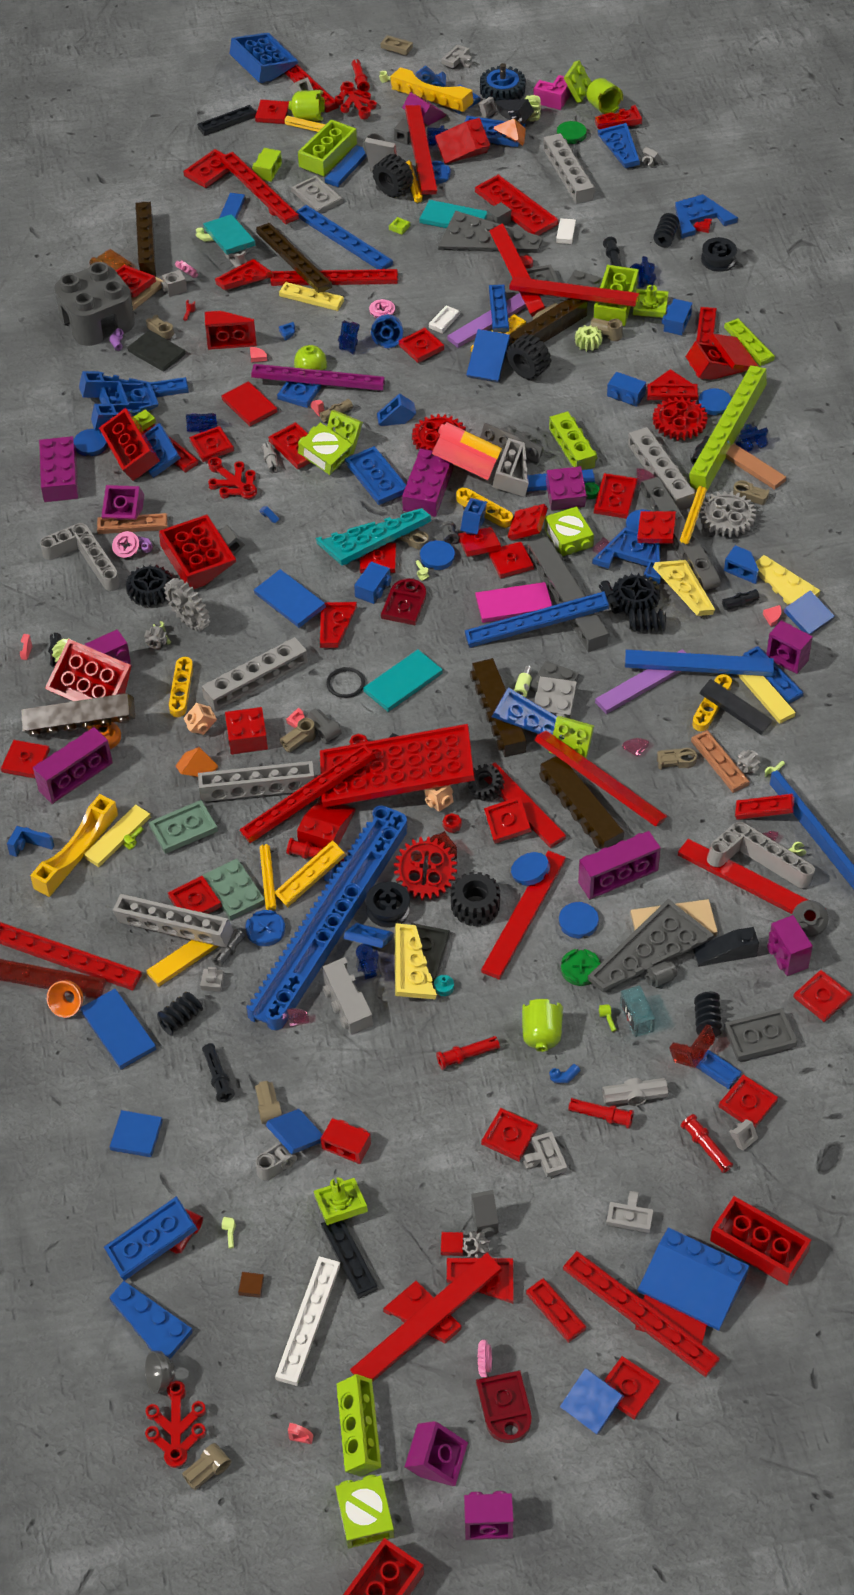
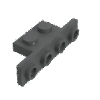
M485 423L480 438L505 449L508 438L524 442L526 459L536 463L540 462L544 447L536 444L537 438L532 437L528 432H520L516 427L510 425L500 429Z

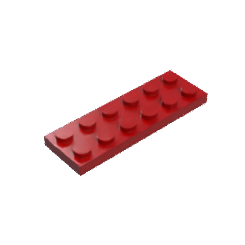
M499 174L475 187V193L491 205L495 206L502 202L510 208L511 220L528 233L540 235L559 224L558 218Z

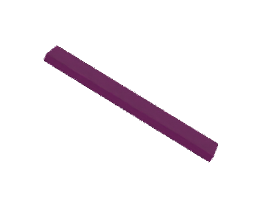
M254 364L251 372V378L383 391L385 377L262 364Z

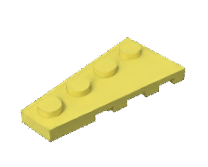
M763 555L756 561L759 569L758 576L765 583H769L772 586V590L776 594L779 593L787 605L793 603L810 590L816 597L820 595L818 588L767 556Z
M686 560L655 562L653 568L697 616L713 615L715 608Z
M396 923L395 996L436 999V990L433 989L432 977L427 969V961L422 952V944L416 925Z

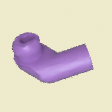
M119 328L110 336V342L116 351H120L123 347L120 341L123 338L124 332Z
M137 536L140 540L139 545L142 551L145 553L151 552L153 546L150 539Z

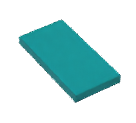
M429 200L419 221L422 224L447 228L455 211L485 220L487 219V211Z
M232 214L203 223L204 229L226 255L256 245L255 240Z
M418 649L364 686L363 691L389 712L443 674V669Z

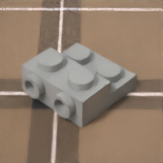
M540 676L534 703L555 716L559 715L571 719L577 682Z

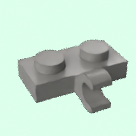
M457 44L441 59V64L454 68L459 63H462L465 68H469L472 63L468 62L471 59L469 48Z
M549 1132L532 1137L531 1142L536 1152L524 1155L525 1161L523 1163L526 1170L532 1169L541 1163L546 1177L567 1172V1165L553 1133Z
M630 1191L627 1205L610 1202L606 1225L650 1233L653 1210L636 1207L638 1192Z

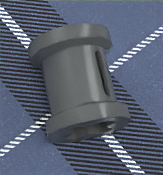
M452 521L444 522L440 527L441 532L444 534L443 540L450 545L455 544L459 540V535L455 531L456 525Z

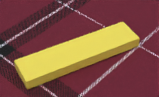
M287 282L284 283L279 291L280 297L336 311L339 310L344 302L343 296L327 292L317 293L314 289Z
M737 674L779 724L795 717L796 712L764 676Z
M137 805L132 807L84 853V858L100 867L124 844L125 835L133 834L151 818L150 813Z

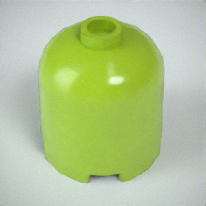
M605 78L593 80L586 91L589 103L603 114L615 113L619 109L618 105L621 100L623 101L622 90Z
M308 90L294 93L292 101H289V110H292L293 116L308 121H322L321 112L325 111L324 97H321L323 91Z
M549 999L530 1000L529 1005H522L523 1040L528 1046L539 1052H545L557 1046L561 1041L563 1006L558 1002L556 1005L550 1004Z

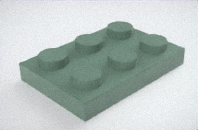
M202 800L149 822V827L165 854L218 832L217 826Z
M238 859L203 874L204 879L220 900L222 909L230 921L265 904L264 897Z

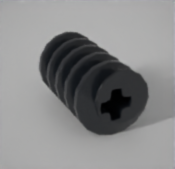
M665 213L660 218L653 237L654 242L660 247L666 248L672 244L679 225V218L675 214Z
M630 609L629 629L632 626L633 630L636 631L637 627L640 626L641 631H644L645 626H647L650 632L652 626H654L655 631L658 632L661 626L663 632H665L666 612L664 614L663 610L659 609L657 614L655 609H652L649 614L648 609H645L642 614L641 609H637L635 614L634 610Z
M703 992L694 998L696 1033L703 1038H715L722 1033L719 1030L722 1028V1023L720 1022L721 1009L719 1008L720 995L716 992Z
M184 992L182 997H177L176 1001L170 1003V1006H166L163 1011H159L157 1018L163 1030L168 1035H171V1027L174 1030H178L177 1023L182 1026L185 1025L183 1018L190 1021L189 1013L196 1016V1008L199 1011H203V1007L193 994Z

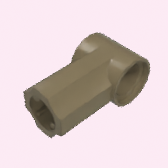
M593 318L590 325L592 327L597 326L598 330H601L603 335H607L611 341H618L622 338V321L619 319L605 321Z
M301 719L296 728L280 739V743L287 752H292L304 742H311L315 739L316 732L312 719Z
M268 1081L260 1082L255 1086L259 1102L258 1109L261 1123L265 1124L268 1120L281 1116L282 1113L279 1101L276 1099L273 1083Z
M213 1443L202 1452L200 1459L185 1470L182 1475L188 1485L197 1490L214 1474L219 1475L230 1466L231 1460L216 1443Z

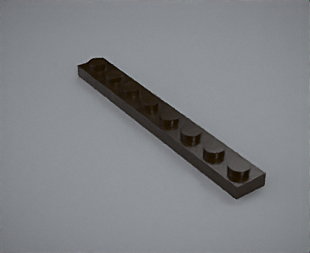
M271 223L256 227V233L317 293L332 288V283Z

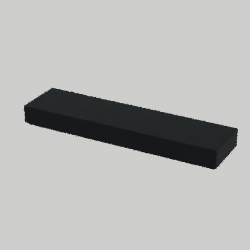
M247 105L198 123L197 126L200 132L206 136L253 119L257 112L251 105Z
M712 679L706 683L699 693L760 735L772 722V719Z
M344 1220L326 1225L325 1222L321 1223V1227L357 1298L359 1299L377 1291L378 1286Z

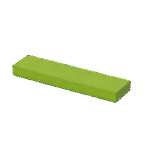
M739 318L724 324L727 332L740 340L760 366L774 361L775 356Z

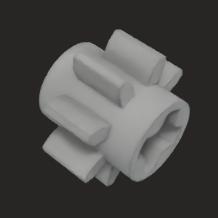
M154 626L150 628V631L146 630L145 643L150 648L158 649L161 648L162 644L166 645V632L161 627Z
M743 750L738 755L737 766L742 772L750 773L752 771L754 773L760 768L758 765L761 763L760 756L755 751Z
M476 1231L469 1232L470 1237L463 1238L464 1247L462 1250L468 1253V1258L474 1256L475 1258H481L483 1256L482 1253L489 1252L490 1240L484 1237V1232L477 1234Z

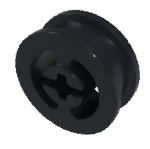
M715 237L708 239L702 246L701 262L709 270L717 272L727 271L735 265L737 247L734 242L726 238Z
M390 881L381 882L374 885L367 893L366 912L369 919L376 925L395 927L396 923L402 924L408 918L410 913V896L402 885ZM397 900L401 903L399 908H397ZM377 901H379V909L375 906Z

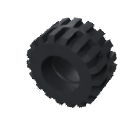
M389 154L373 167L372 173L376 185L389 197L395 198L400 196L413 184L412 170L399 155Z
M532 334L522 335L508 347L507 358L512 366L511 368L516 374L526 378V380H534L551 365V355L548 352V348L538 337Z
M469 872V875L463 874L461 879L457 878L455 883L452 884L451 910L453 915L458 917L460 922L465 921L466 925L470 923L473 926H477L480 923L485 925L486 921H493V917H496L498 911H500L499 884H496V880L494 878L490 879L488 874L482 875V872H478V874ZM473 896L484 898L476 902L468 900L469 897Z

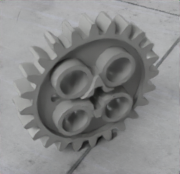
M724 491L721 495L717 492L716 496L710 494V498H705V502L702 503L699 512V519H701V524H704L705 529L709 528V532L716 531L715 535L722 533V537L726 534L729 537H732V534L739 536V532L745 534V530L750 531V527L754 526L756 521L755 505L751 504V500H746V496L739 497L740 493L733 495V491L730 494Z
M173 578L165 584L164 589L166 591L164 593L167 595L165 598L169 601L168 605L172 607V611L177 613L176 617L181 618V622H185L187 627L190 626L191 630L195 629V631H202L209 626L210 616L207 614L209 611L205 609L206 605L203 604V599L198 597V592H194L193 587L190 588L187 582L184 583L182 579L179 580L178 578Z

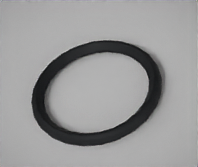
M342 667L329 674L326 685L329 692L333 695L349 698L356 696L363 690L365 679L360 671L351 667ZM352 671L361 678V685L357 691L351 694H340L331 688L330 680L338 672Z

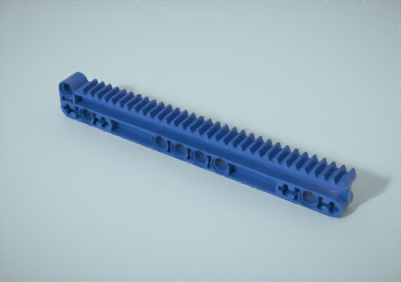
M377 806L373 809V822H366V827L362 829L363 833H359V839H355V844L351 845L352 850H348V856H345L344 861L340 862V867L336 868L337 873H333V879H329V885L326 884L325 890L321 891L322 896L317 897L318 902H314V908H310V914H306V920H302L303 926L298 927L299 932L294 933L295 938L290 939L291 944L286 945L287 950H283V956H279V962H275V968H271V974H267V980H263V987L259 986V993H255V999L250 1000L251 1005L246 1006L248 1018L251 1021L260 1020L266 1023L271 1030H280L284 1027L362 905L368 891L374 886L406 836L407 817L405 814L386 806Z

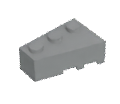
M508 438L492 487L525 497L529 484L527 479L525 443Z
M344 957L323 966L325 986L322 988L325 996L331 998L334 1012L339 1013L341 1016L340 1022L344 1029L347 1028L352 1035L373 1026V1019L362 992H359L354 984V981H356L354 975H349L347 971L348 962Z

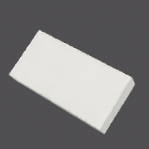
M560 218L556 243L572 244L576 220Z
M446 305L429 323V328L443 334L459 317L460 311Z

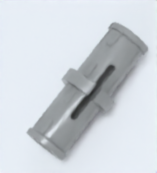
M267 442L268 448L264 443L261 446L264 453V461L267 463L270 473H274L273 468L277 473L280 469L277 463V455L273 451L270 442Z

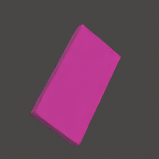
M545 582L475 592L482 623L504 620L552 606Z

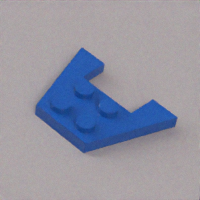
M703 194L675 202L681 239L695 235L696 229L692 224L704 221V219L717 217L723 226L738 223V217Z
M625 527L593 558L592 564L608 569L614 557L647 566L644 575L646 574L647 578L652 577L653 581H657L660 584L661 576L653 568L655 562H660L659 543H638V531Z

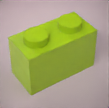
M264 148L259 153L257 161L253 163L252 170L262 180L272 182L282 164L281 151Z

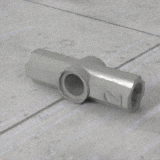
M631 1078L625 1081L624 1084L602 1087L603 1101L606 1106L622 1103L638 1106L646 1102V1100L668 1097L665 1078L642 1081L640 1078Z

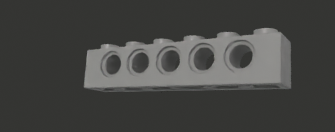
M561 133L544 137L543 150L575 203L593 200L595 186L591 184L589 176L584 172L583 166H580L578 158L573 154L572 148H569L567 140L563 138Z
M647 427L630 432L628 446L650 477L660 478L679 510L692 506L696 494L694 488L690 487L686 477L682 476L678 466L674 465L670 455L666 454L662 444H659L656 440L654 433H651Z
M295 637L285 641L283 644L268 650L245 664L239 665L237 668L207 682L202 686L203 698L216 712L308 663L307 650Z
M312 761L198 773L202 802L291 793L314 779Z
M124 894L119 895L112 910L119 923L225 948L233 933V928L228 918Z

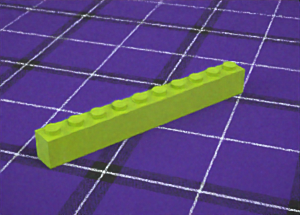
M750 365L689 473L690 487L694 488V490H697L699 486L706 487L707 490L709 489L726 458V453L730 446L734 444L767 385L766 368Z

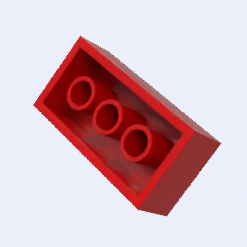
M126 408L99 427L120 467L132 481L160 462L136 418Z
M733 1196L713 1226L710 1241L787 1286L808 1254L812 1241Z
M384 1538L343 1595H410L424 1576V1565Z

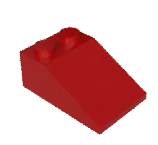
M480 118L466 121L435 135L445 164L487 153L490 147Z
M224 311L205 312L208 350L257 346L254 319Z
M695 341L685 356L689 365L700 379L713 380L744 372L732 369L713 344Z
M319 799L304 815L297 829L298 841L303 843L310 842L312 846L325 848L333 840L339 846L356 809L345 805L323 808L322 799Z

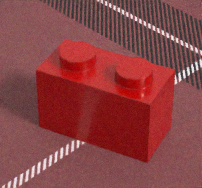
M334 1118L331 1119L321 1137L323 1150L361 1164L371 1145V1135L367 1130L353 1127L344 1120H336Z

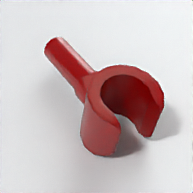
M189 300L186 301L184 321H187L189 314L196 310L195 301L192 304H189Z

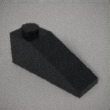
M528 99L496 100L494 102L503 117L508 120L515 119L519 123H524L534 112Z
M754 927L733 930L693 948L698 967L757 957L759 941Z

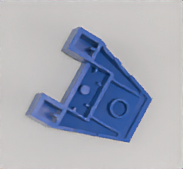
M82 371L79 384L82 397L99 398L101 404H94L91 416L95 430H100L99 427L125 408L135 416L143 410L150 411L158 407V401L150 382L129 378V380L119 379L118 375H113V377L103 375L104 372Z

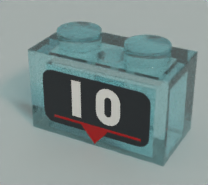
M641 986L622 990L620 1005L634 1036L637 1037L654 1032L655 1016Z

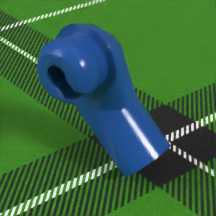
M573 1064L566 1072H560L559 1069L553 1068L550 1070L549 1075L554 1083H569L581 1070L576 1064Z

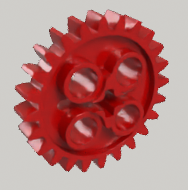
M674 397L673 401L668 398V402L662 401V405L657 404L652 420L655 429H659L658 433L664 432V437L670 435V439L676 437L679 440L682 437L683 440H686V437L692 439L693 435L698 437V433H703V429H706L708 417L705 408H701V404L696 405V400L690 402V398L684 400L681 397L678 400L677 397Z
M437 414V417L431 415L430 419L424 417V421L419 420V424H415V428H413V445H416V449L433 451L441 435L438 433L441 424L445 425L448 422L465 431L466 427L463 426V422H458V418L453 420V416L447 418L446 414L443 417H440V414Z
M428 836L427 840L423 842L422 837H420L418 843L412 839L411 846L405 843L406 850L399 849L402 856L395 857L399 861V863H394V867L398 869L394 871V875L399 876L396 882H403L401 885L407 888L409 894L413 892L414 899L417 895H421V900H423L425 895H427L429 900H431L432 894L439 898L440 891L446 894L445 886L448 888L452 887L449 881L456 880L452 874H457V869L452 867L457 866V862L451 861L455 858V855H449L450 847L444 849L445 842L438 845L437 838L430 842V837ZM425 852H429V869H427L426 884L422 885ZM414 854H420L422 859L419 862H415L411 857ZM439 856L442 861L434 864L431 862V858ZM412 873H417L420 875V878L417 881H412L409 876ZM437 875L440 880L437 883H431L429 877Z

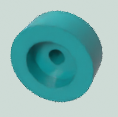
M448 975L438 976L434 980L436 993L440 996L452 994L454 991V980Z

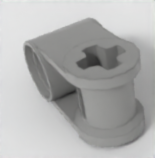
M245 249L229 255L225 254L226 258L230 260L235 268L247 262L245 259Z
M279 1141L273 1147L257 1156V1176L262 1180H270L280 1172L290 1168L296 1162L297 1156L291 1154Z

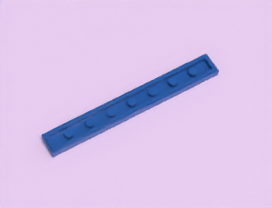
M308 205L296 211L299 214L300 220L376 269H387L393 265L392 259Z
M600 592L464 631L469 648L610 608L605 592Z
M626 650L625 668L773 676L774 658Z
M778 770L772 772L770 779L771 787L778 795L793 794V814L854 890V864Z

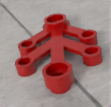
M349 81L342 83L340 94L335 96V103L341 105V112L348 113L350 105L354 103L359 110L358 115L363 120L368 119L371 110L376 109L377 102L371 100L369 92L355 89L354 84ZM348 95L349 98L344 103V97Z
M212 457L208 460L209 469L214 473H220L227 479H210L208 485L211 490H216L219 486L237 487L232 489L227 487L220 488L219 494L221 498L225 499L230 495H241L243 498L250 499L257 495V488L253 484V481L256 479L254 470L246 471V483L241 482L242 472L245 470L243 462L238 461L234 464V476L222 467V460L219 457Z
M173 1381L167 1387L168 1397L171 1399V1422L160 1413L159 1407L155 1404L147 1406L145 1411L149 1420H154L171 1436V1444L160 1436L159 1430L155 1426L148 1427L145 1435L149 1442L155 1443L164 1452L166 1464L172 1468H178L185 1464L187 1451L206 1435L205 1426L201 1423H196L191 1429L192 1434L181 1443V1435L199 1417L205 1415L206 1408L203 1402L196 1401L191 1407L192 1411L181 1421V1400L186 1395V1389L181 1381ZM174 1387H180L177 1392L172 1391ZM197 1407L203 1408L200 1412H196L195 1409ZM151 1410H157L156 1414H149ZM200 1428L203 1430L200 1434L195 1433L196 1429ZM154 1431L157 1433L154 1437H149L150 1432ZM173 1453H179L177 1458L171 1457Z

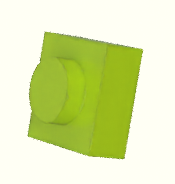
M143 410L134 416L142 430L156 423L155 417L147 410Z

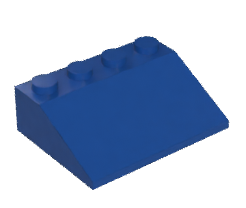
M269 33L231 38L229 54L259 83L272 81L298 64V60Z
M668 1227L637 1292L647 1295L719 1331L746 1280L749 1265Z

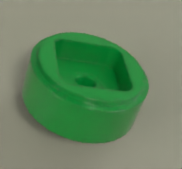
M593 482L584 484L586 498H596L599 486Z

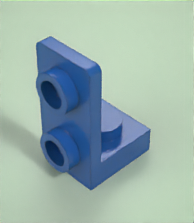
M424 66L416 72V77L424 83L439 87L446 86V74L443 71L435 74L430 68Z
M16 826L7 842L9 854L15 857L18 856L20 850L24 849L25 843L51 850L54 848L51 835L45 832H37L27 827Z

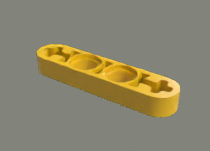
M468 488L457 490L456 500L459 504L466 507L470 498L487 501L485 518L503 528L511 526L513 514L510 511ZM488 510H495L496 512H494V513H488L487 511H488Z
M181 657L176 661L169 700V710L173 717H181L187 710L193 674V663L189 657ZM182 677L187 678V680L184 682L177 681L179 678ZM180 691L185 693L182 696L175 695L177 692Z
M725 674L718 675L714 681L718 684L724 682L723 687L730 691L732 685L730 676ZM704 697L693 717V728L697 731L707 730L720 707ZM711 707L713 711L708 712L704 708Z

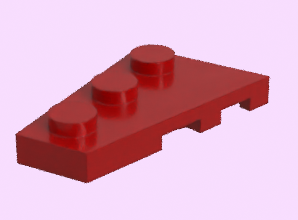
M636 105L631 106V109L626 111L624 108L620 109L619 113L616 114L610 112L595 117V124L598 129L627 123V126L642 124V117Z

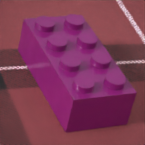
M73 436L39 440L41 490L44 502L78 499L76 448Z
M420 449L402 495L403 511L410 512L422 508L431 516L436 517L453 472L452 463L433 455L431 450Z
M93 727L45 760L39 762L33 767L39 792L53 804L113 764L108 740Z
M650 831L639 833L628 840H622L611 847L603 848L592 855H586L579 860L578 883L590 900L659 870L661 847Z

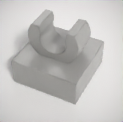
M488 97L478 103L483 118H488L497 112L493 97Z
M645 147L642 151L645 155L642 158L644 165L650 160L648 165L653 167L654 162L659 164L662 160L658 152L648 147Z
M216 967L204 969L200 985L201 990L221 992L224 970H217Z
M747 1119L743 1123H738V1127L734 1130L729 1131L737 1147L743 1151L758 1139L753 1123Z

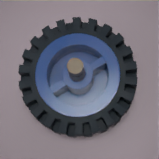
M501 63L500 66H497V69L491 67V71L487 69L486 73L483 72L480 77V94L485 99L493 97L494 101L522 99V96L525 95V75L522 74V71H518L517 68L513 70V67L509 66L507 69L505 63Z

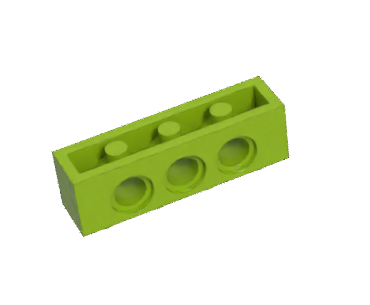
M568 411L550 416L549 430L573 467L581 466L582 470L595 468L597 453L595 450H592L589 440L585 439L582 429L578 428L575 418L571 417Z
M355 1374L336 1385L345 1472L362 1477L381 1468L372 1379Z

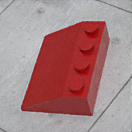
M207 514L159 531L160 546L184 583L187 582L190 588L193 587V590L205 586L236 563V558Z
M68 639L45 689L71 702L125 694L132 666Z

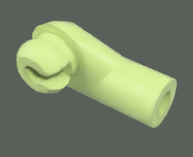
M204 228L196 229L197 238L204 242L214 241L209 234L204 233Z

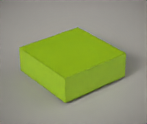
M397 217L389 225V230L403 235L410 227V222Z

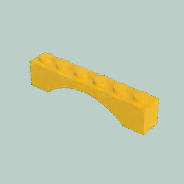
M401 67L390 76L392 89L406 94L412 92L425 100L462 112L474 103L472 90L462 86L439 87L429 85L419 80L413 71Z
M101 794L96 797L88 807L79 828L65 847L55 856L42 861L30 875L35 890L48 897L53 894L84 857V853L95 844L116 819L118 812L115 801Z

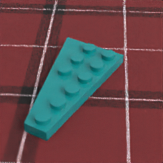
M421 508L403 513L396 519L385 518V522L375 524L374 521L349 528L346 533L338 534L335 532L331 534V537L322 539V536L317 537L316 542L343 566L375 549H379L389 542L395 541L405 534H409L419 527H423L431 522L432 519L431 515Z

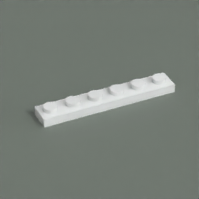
M319 1256L275 1375L277 1381L295 1386L298 1385L337 1277L340 1262Z

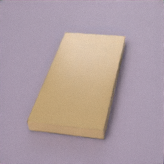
M709 899L676 904L714 934V936H717V928ZM660 906L631 910L630 915L634 931Z

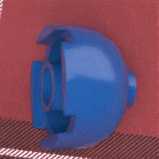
M391 314L377 317L371 328V337L375 344L384 346L383 348H392L398 345L404 331L399 318Z

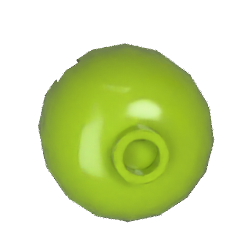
M303 346L295 354L294 368L326 370V356L318 346Z

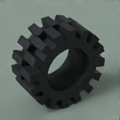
M484 764L483 768L481 765H478V770L474 768L475 781H469L468 788L477 799L492 801L491 797L493 796L496 799V794L500 795L502 793L500 789H504L503 783L505 782L503 776L491 764L489 766ZM491 777L492 783L486 788L479 786L482 779Z

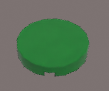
M567 121L557 127V134L561 133L563 138L567 140V144H575L577 141H583L586 138L587 129L582 123Z
M573 949L562 958L560 969L562 976L567 982L572 985L586 986L591 984L588 980V975L601 963L597 955L590 950Z

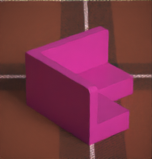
M558 75L554 83L539 80L534 87V95L540 97L541 105L558 110L562 109L572 94L564 80V76Z

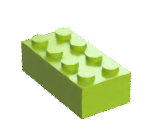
M331 119L298 151L299 167L325 176L357 144L356 128Z
M607 265L600 288L636 292L639 269ZM595 302L594 318L605 321L619 319L622 321V326H625L631 306Z

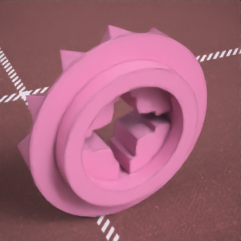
M182 260L180 262L176 261L175 265L177 268L191 277L197 278L199 274L196 273V269Z
M376 300L369 307L370 314L374 318L384 314L393 315L395 305L389 300Z
M122 532L113 540L112 549L118 557L123 559L126 557L131 558L134 553L137 554L140 540L132 532ZM127 542H128L130 545H132V546H128L126 549H125L123 546H121V545H126Z
M481 1340L478 1344V1371L481 1377H488V1373L492 1370V1350L487 1340Z

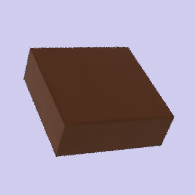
M242 1272L238 1294L240 1296L261 1298L264 1274Z

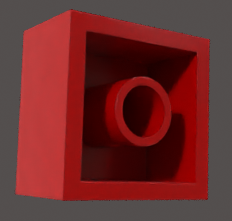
M262 707L225 712L231 755L268 750Z

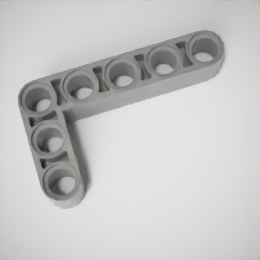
M78 523L40 540L42 555L45 559L52 560L79 549L106 590L114 591L119 588L120 583L116 568L87 525Z
M743 822L734 823L711 843L707 862L714 867L724 865L738 851H741L799 888H808L811 884L815 872L812 864Z

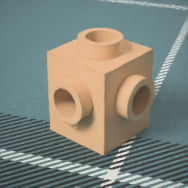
M196 703L184 717L189 731L204 735L217 718L210 706Z
M451 785L424 789L427 805L439 812L454 802Z

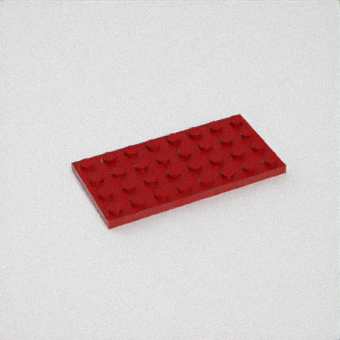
M468 724L320 750L321 774L363 745H366L376 756L367 765L322 794L323 808L475 781Z

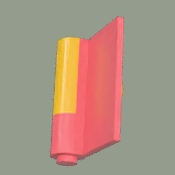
M448 422L445 425L441 424L438 431L441 435L432 454L488 480L502 448Z

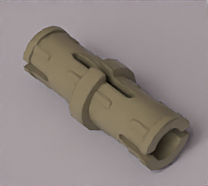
M346 399L339 404H333L331 408L319 413L320 418L323 422L329 420L331 410L344 413L353 409V404L350 399Z

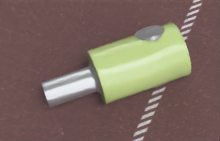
M526 666L524 673L519 674L514 688L515 692L524 697L527 696L532 681L530 675L532 668L530 666Z

